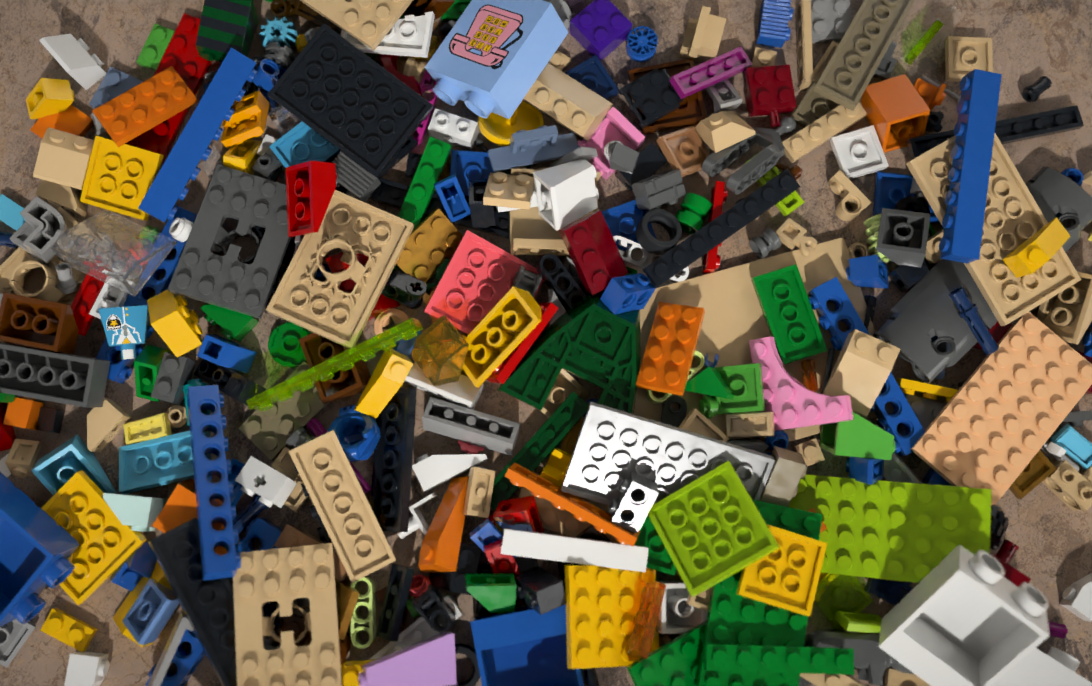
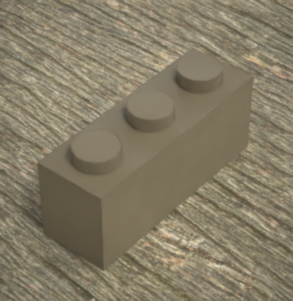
M775 446L771 454L775 458V463L759 501L789 507L791 499L795 498L800 479L806 474L807 465L802 454Z

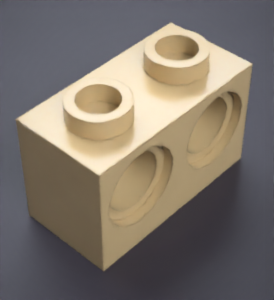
M1066 460L1052 461L1051 463L1056 470L1043 480L1042 483L1072 511H1087L1092 506V484Z

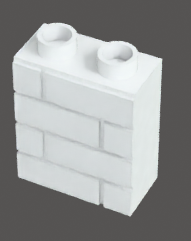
M959 545L921 580L919 585L917 584L900 603L882 618L878 647L930 686H991L1050 636L1046 611L1049 608V603L1045 596L1033 585L1023 583L1020 587H1017L1003 577L1005 574L1003 567L989 553L979 551L976 555H973Z

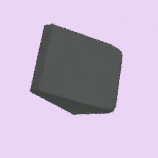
M616 142L609 160L611 169L633 174L639 152Z

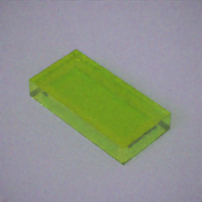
M939 20L935 21L905 57L904 61L911 65L944 24Z

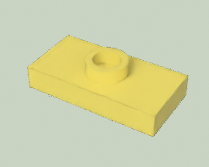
M160 413L123 424L126 445L172 435L168 419L169 413Z

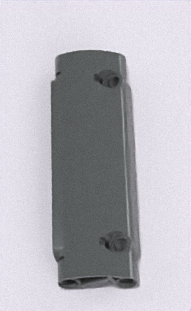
M1042 167L1026 183V186L1048 223L1056 218L1058 212L1062 213L1058 220L1071 236L1062 245L1064 251L1067 252L1080 239L1081 231L1092 221V197L1067 176L1049 167ZM941 259L891 309L888 316L889 319L873 334V337L900 348L898 356L911 363L915 375L928 384L945 367L955 365L978 342L964 318H960L958 315L959 310L949 296L950 292L963 287L972 304H976L978 307L977 312L988 330L998 322L971 274L962 262ZM935 335L938 336V338L932 343L931 338Z

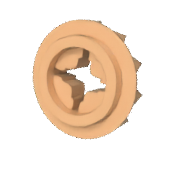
M388 309L378 315L374 323V331L380 341L387 344L390 336L393 334L391 330L384 329L391 325V318L396 325L405 323L409 319L403 311Z

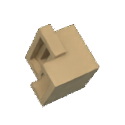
M702 6L698 20L689 18L679 58H693L698 63H704L715 58L721 42L726 18L711 15V8Z

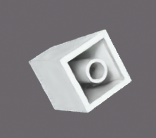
M584 158L533 172L539 215L556 231L598 208L597 199L599 198V193L594 179L597 176L594 165Z

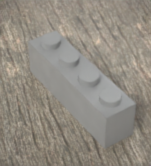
M432 397L429 398L422 416L424 430L512 456L519 435V423Z

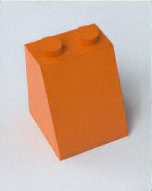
M906 74L872 83L866 87L861 98V105L867 113L866 118L869 126L874 125L884 153L906 147V141L910 138L924 136L930 109Z
M193 479L185 480L176 486L152 524L153 527L166 533L196 517L198 519L195 481ZM219 499L209 501L215 507L222 505ZM215 522L211 525L213 529L218 531L225 528L220 522Z

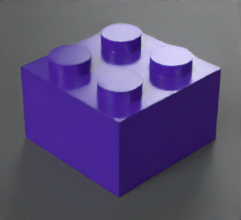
M594 0L570 21L569 33L592 57L597 55L599 60L602 61L628 38L633 24L610 0Z

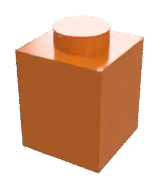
M15 397L14 402L8 403L3 424L36 430L40 409L44 403L36 402L35 398Z

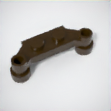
M273 0L271 3V12L275 16L283 18L292 17L296 14L320 26L324 23L341 36V28L300 0Z

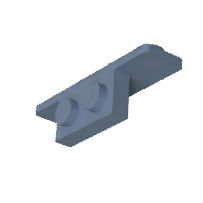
M544 125L534 130L517 131L511 135L509 146L488 150V156L493 171L497 172L559 159L579 146L574 133L558 136L556 125Z

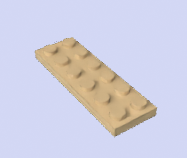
M334 430L288 451L351 582L353 583L396 561Z

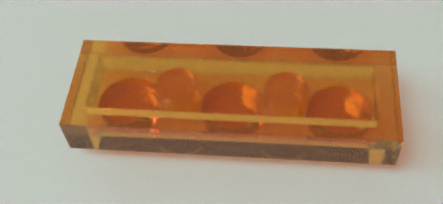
M646 582L642 589V600L640 608L635 615V627L628 641L629 649L627 655L635 658H648L666 589L665 584Z

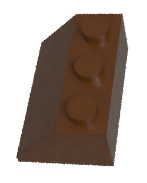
M3 293L0 306V340L74 354L79 331L70 305Z
M314 332L299 339L322 404L353 396L364 391L371 376L358 342L352 350Z

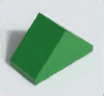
M711 366L689 380L684 390L727 399L734 398V394L719 372Z

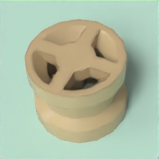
M409 57L406 61L403 75L414 76L420 84L427 62L421 61L419 63L414 58Z

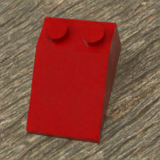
M307 161L286 167L288 237L312 234L319 231L336 188L337 173L335 163Z

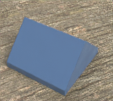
M150 578L126 614L123 623L138 644L145 645L154 642L179 605V601L173 591Z

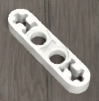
M617 235L612 236L615 242L617 239L619 240L620 246L627 247V243L630 244L626 250V257L622 256L625 252L619 250L622 259L626 262L645 268L651 264L654 257L662 256L647 252L640 244ZM634 248L642 250L643 256L639 261H634L631 258V251ZM689 267L682 270V275L673 276L670 280L684 281L689 275Z

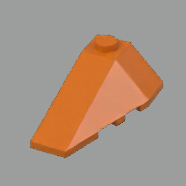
M469 476L452 478L422 542L418 566L423 573L456 571L465 520L463 510Z

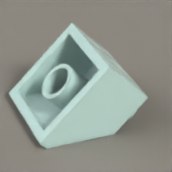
M103 493V499L122 525L132 526V531H155V527L152 524L168 501L166 498Z

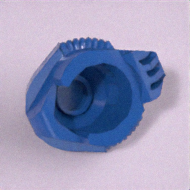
M356 405L340 408L339 417H336L327 431L334 430L349 462L367 460L372 455L381 437L379 426L374 418L354 409Z

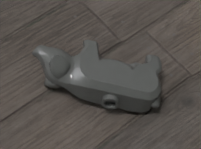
M819 629L807 635L809 647L853 648L854 669H857L858 679L869 681L871 685H883L882 677L885 669L889 666L899 672L914 674L878 647L880 638L878 633L846 631L845 629Z

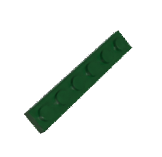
M574 391L494 479L490 504L494 511L501 501L509 500L520 488L513 485L510 479L505 477L508 468L513 463H517L534 472L587 413L589 405Z

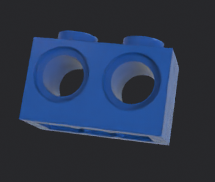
M642 273L615 277L609 282L600 301L614 315L644 309L656 287Z

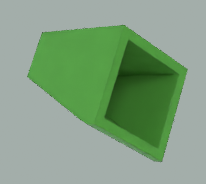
M853 411V420L822 424L819 446L834 455L891 460L892 454L895 452L896 444L892 434Z

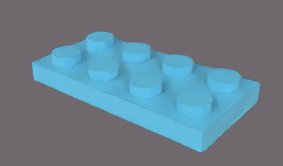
M190 431L119 447V492L122 494L194 478ZM210 431L203 433L206 437H211ZM211 453L205 455L209 460H211Z

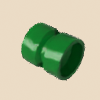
M686 193L680 204L682 210H678L675 217L679 221L682 231L692 235L702 228L704 224L703 219L708 216L712 204L700 195Z

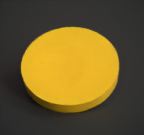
M522 100L510 119L491 112L486 119L478 117V126L488 140L505 147L510 145L511 135L517 131H529L543 126V117L537 108Z

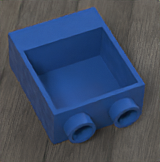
M1 472L0 627L14 619H17L22 625L26 624L43 609L46 601L39 596L47 585L51 589L57 587L73 572L75 566L68 559L79 546L78 541L60 525L58 526L54 519L39 506L37 507L35 502L18 487L16 488Z
M566 604L542 615L526 606L516 608L515 612L504 614L491 613L487 616L473 617L471 620L482 686H584L581 668H567Z

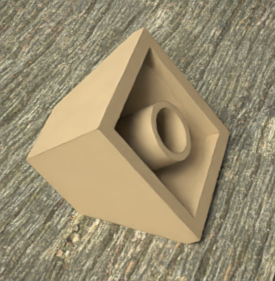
M734 110L720 111L701 120L695 127L700 138L715 153L755 135V130Z

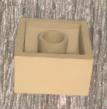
M48 127L40 144L33 177L82 190L94 140Z

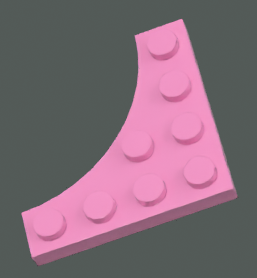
M769 336L749 340L752 364L760 363L762 367L765 411L758 412H774V431L853 420L850 396H830L813 392L788 374L778 354L774 337Z

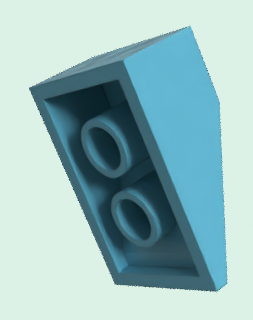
M78 434L40 458L31 470L53 496L80 470H83L103 493L118 494L94 453L87 449V445Z

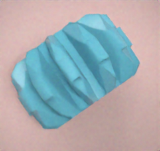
M275 16L274 21L267 19L268 25H261L262 32L259 33V37L264 48H266L268 43L272 42L279 43L281 47H284V45L289 48L290 46H296L295 39L298 33L295 30V25L289 22L287 18L283 17L280 20L279 17Z

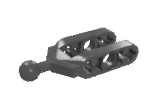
M790 116L781 118V125L774 130L752 127L755 130V135L717 153H711L704 160L702 171L711 177H715L747 152L755 143L759 144L764 149L735 171L727 181L726 186L735 194L742 193L772 169L784 155L785 148L780 136L783 133L788 134L795 130V119Z

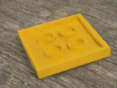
M95 136L80 202L148 221L149 214L138 207L160 171L164 155L128 144L117 147L113 140Z
M767 524L780 548L742 569L736 594L810 617L827 543Z

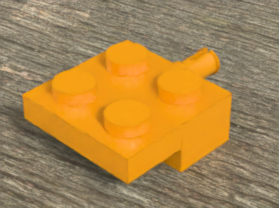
M260 91L252 94L249 93L240 102L237 100L234 102L232 108L235 111L229 122L224 120L222 123L224 131L221 142L226 148L235 144L239 145L247 139L259 137L265 133L270 103Z

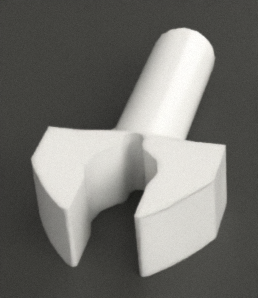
M1045 442L1040 450L1046 457L1054 458L1057 461L1066 460L1079 471V465L1065 455L1066 450L1053 442L1049 444Z

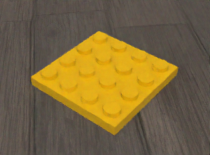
M83 470L77 471L41 508L57 522L58 526L60 525L78 541V548L68 559L75 568L60 584V587L78 606L84 603L147 540L140 531H132V526L122 525L103 499L101 489Z
M596 565L565 566L568 669L628 666L659 648L655 595L656 570L646 567V572Z

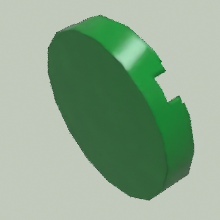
M286 322L276 327L269 336L268 341L271 357L282 366L291 368L300 366L304 361L307 362L299 339L311 334V332L291 322Z

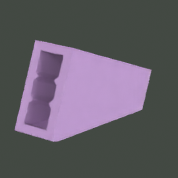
M443 632L362 665V672L358 674L359 686L457 685L455 634Z

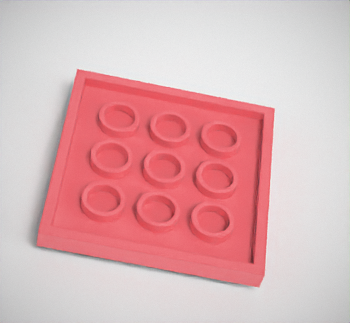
M466 230L423 312L469 335L511 289L513 279L520 265L525 266V269L532 273L538 274V272L530 264ZM541 279V282H540V284H539V287H538V289L536 290V292H535V294H534V297H533L534 299H535V297H536V295H537V293H538V291H539V289H540V287H541V285H542V283H543V281H544L543 279Z

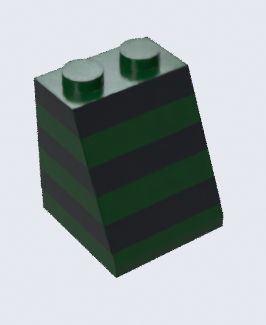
M204 0L196 40L199 56L208 61L216 60L223 62L232 47L248 57L259 23L253 0Z

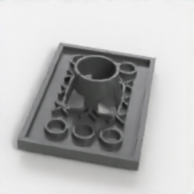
M217 164L168 287L169 292L261 319L291 237H288L286 185ZM228 217L239 220L236 229L229 233L222 228L224 220ZM253 226H260L266 229L260 242L255 233L252 232L251 228ZM235 235L238 238L249 237L255 240L257 250L252 257L250 256L241 261L239 256L241 247L231 244L236 239ZM215 244L223 250L224 256L212 253Z

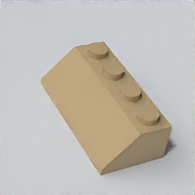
M547 63L523 98L524 101L587 142H589L613 105L549 63Z

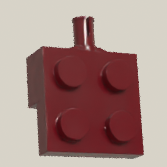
M790 64L747 68L744 72L748 91L745 95L748 117L770 115L771 127L780 126L779 114L791 113L797 107Z

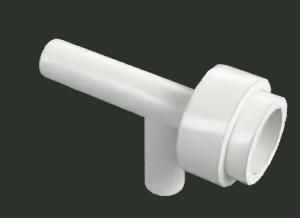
M176 218L170 226L169 233L174 239L185 242L189 237L193 222L186 218ZM215 244L213 251L220 253L221 249Z

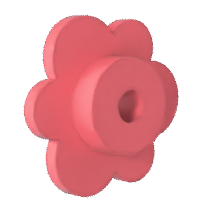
M458 440V445L461 446L460 449L468 454H478L479 451L484 450V447Z

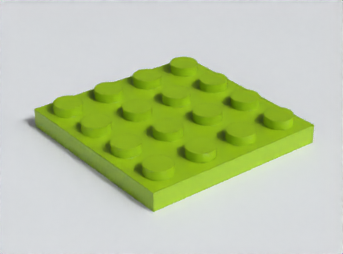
M730 461L725 462L655 503L648 513L692 597L780 548Z

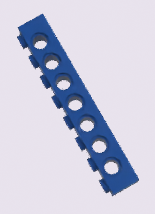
M177 205L175 206L178 209L172 221L168 219L123 307L148 305L147 300L150 292L155 291L156 296L168 289L187 240L180 242L174 239L169 233L170 226L176 218H186L194 224L197 214ZM176 250V256L173 259H169L170 253ZM166 270L165 277L159 280V274ZM149 315L146 339L150 338L154 331L150 324ZM106 338L96 358L109 360L110 366L107 378L123 384L132 374V366L135 359H125L117 362L116 356L121 352L120 346L110 347ZM144 344L135 345L136 357L143 350Z
M837 277L815 287L807 293L812 309L817 310L820 316L819 322L823 329L828 330L832 337L830 341L836 350L841 352L848 334L855 329L870 335ZM827 301L835 304L836 310L834 312L827 309ZM839 321L847 325L846 332H842L838 328ZM890 372L881 393L877 396L870 411H874L877 416L878 427L894 436L896 444L894 453H898L899 456H905L913 452L911 450L912 446L925 431ZM886 403H890L893 406L894 411L892 415L885 411ZM899 423L905 427V434L903 436L897 432V425Z
M218 385L189 386L187 403L203 581L235 577L237 568H241L240 553H235V544H238V530L233 529L232 520H236L235 505H230V497H233V483L228 482L227 474H231L230 459L225 457V451L229 450L228 437H223V429H226V416L221 415L220 408L224 407V395L219 393ZM204 409L211 410L213 413L210 415H205L201 411ZM211 431L215 436L206 437L203 433ZM208 453H213L218 458L215 460H209L205 457V455ZM209 476H216L220 481L211 483L207 478ZM219 499L222 505L215 507L209 501ZM215 522H220L225 528L218 531L213 529L211 525ZM223 546L226 548L227 553L218 555L215 553L214 548Z
M258 517L257 520L253 519L246 528L248 533L244 539H240L238 544H235V553L257 551L253 548L255 538H259L262 542L260 550L277 549L275 544L283 530L264 517ZM185 630L171 661L176 664L177 673L173 674L170 671L169 665L160 686H185L206 655L194 631ZM186 641L192 646L190 654L184 650V643ZM157 663L151 668V670L148 673V676L150 678L155 670Z

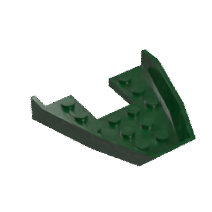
M605 290L594 295L589 294L558 317L534 341L505 383L499 384L497 391L504 392L541 411L561 369H564L603 389L597 401L598 404L634 414L637 392L636 381L641 361L640 310L614 315L600 301Z

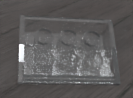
M104 209L66 230L51 249L64 263H70L71 267L132 296H136L177 244V241Z

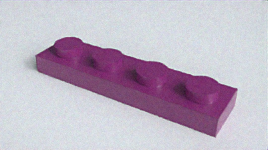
M740 46L672 76L669 81L679 97L683 99L745 71L752 66V62Z

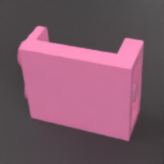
M614 106L607 112L606 118L600 123L589 142L584 139L577 141L579 147L596 148L598 156L588 162L594 165L596 172H601V176L605 180L616 171L611 169L610 163L604 155L606 144L617 140L637 151L644 144L645 136Z

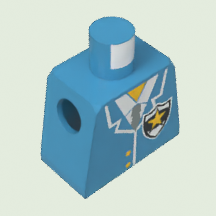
M148 305L99 308L108 345L110 347L120 346L121 360L136 359L135 345L146 344L149 315Z

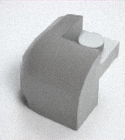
M36 196L20 212L26 222L10 237V240L31 254L37 261L47 264L64 246L67 240V226L62 215L55 208Z

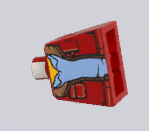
M534 496L501 501L494 515H489L488 518L502 533L504 528L544 533Z

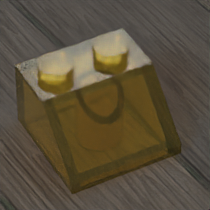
M444 315L439 317L416 338L414 348L412 349V358L434 386L459 380L469 344Z

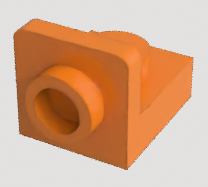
M919 78L914 82L913 86L930 111L936 105H941L946 96V93H944L946 84L942 83L939 87H936Z

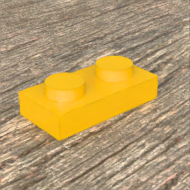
M52 608L40 631L80 652H85L97 628L58 608Z

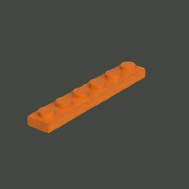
M513 463L505 474V477L510 479L513 485L527 488L535 497L547 499L552 502L555 508L569 511L577 520L589 522L594 525L596 530L601 533L611 534L623 545L629 544L634 546L641 532L639 530L638 533H635L612 523L609 513L576 495L562 492L561 487L517 463Z

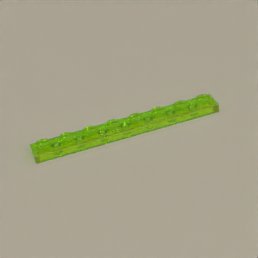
M410 318L246 400L249 409L259 410L260 412L271 409L273 403L279 400L280 402L289 400L293 397V393L299 390L300 392L309 390L314 387L313 383L319 380L321 382L327 381L334 377L333 373L339 370L347 371L355 366L354 363L361 359L362 361H367L375 357V353L382 349L386 351L394 348L396 342L402 339L409 340L418 335L417 332L423 329L420 320Z

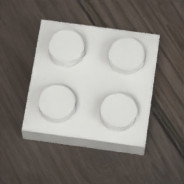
M874 125L838 135L829 140L839 169L849 180L884 170L889 166Z

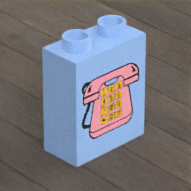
M472 0L424 68L436 81L433 92L447 104L455 106L458 100H462L473 113L482 118H488L492 112L510 119L567 36L568 31L552 3L544 0Z

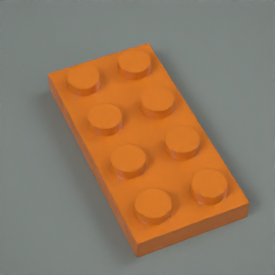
M171 66L97 107L92 112L117 147H120L198 101L193 92Z
M666 302L658 303L636 381L637 388L683 396L705 314L704 308Z

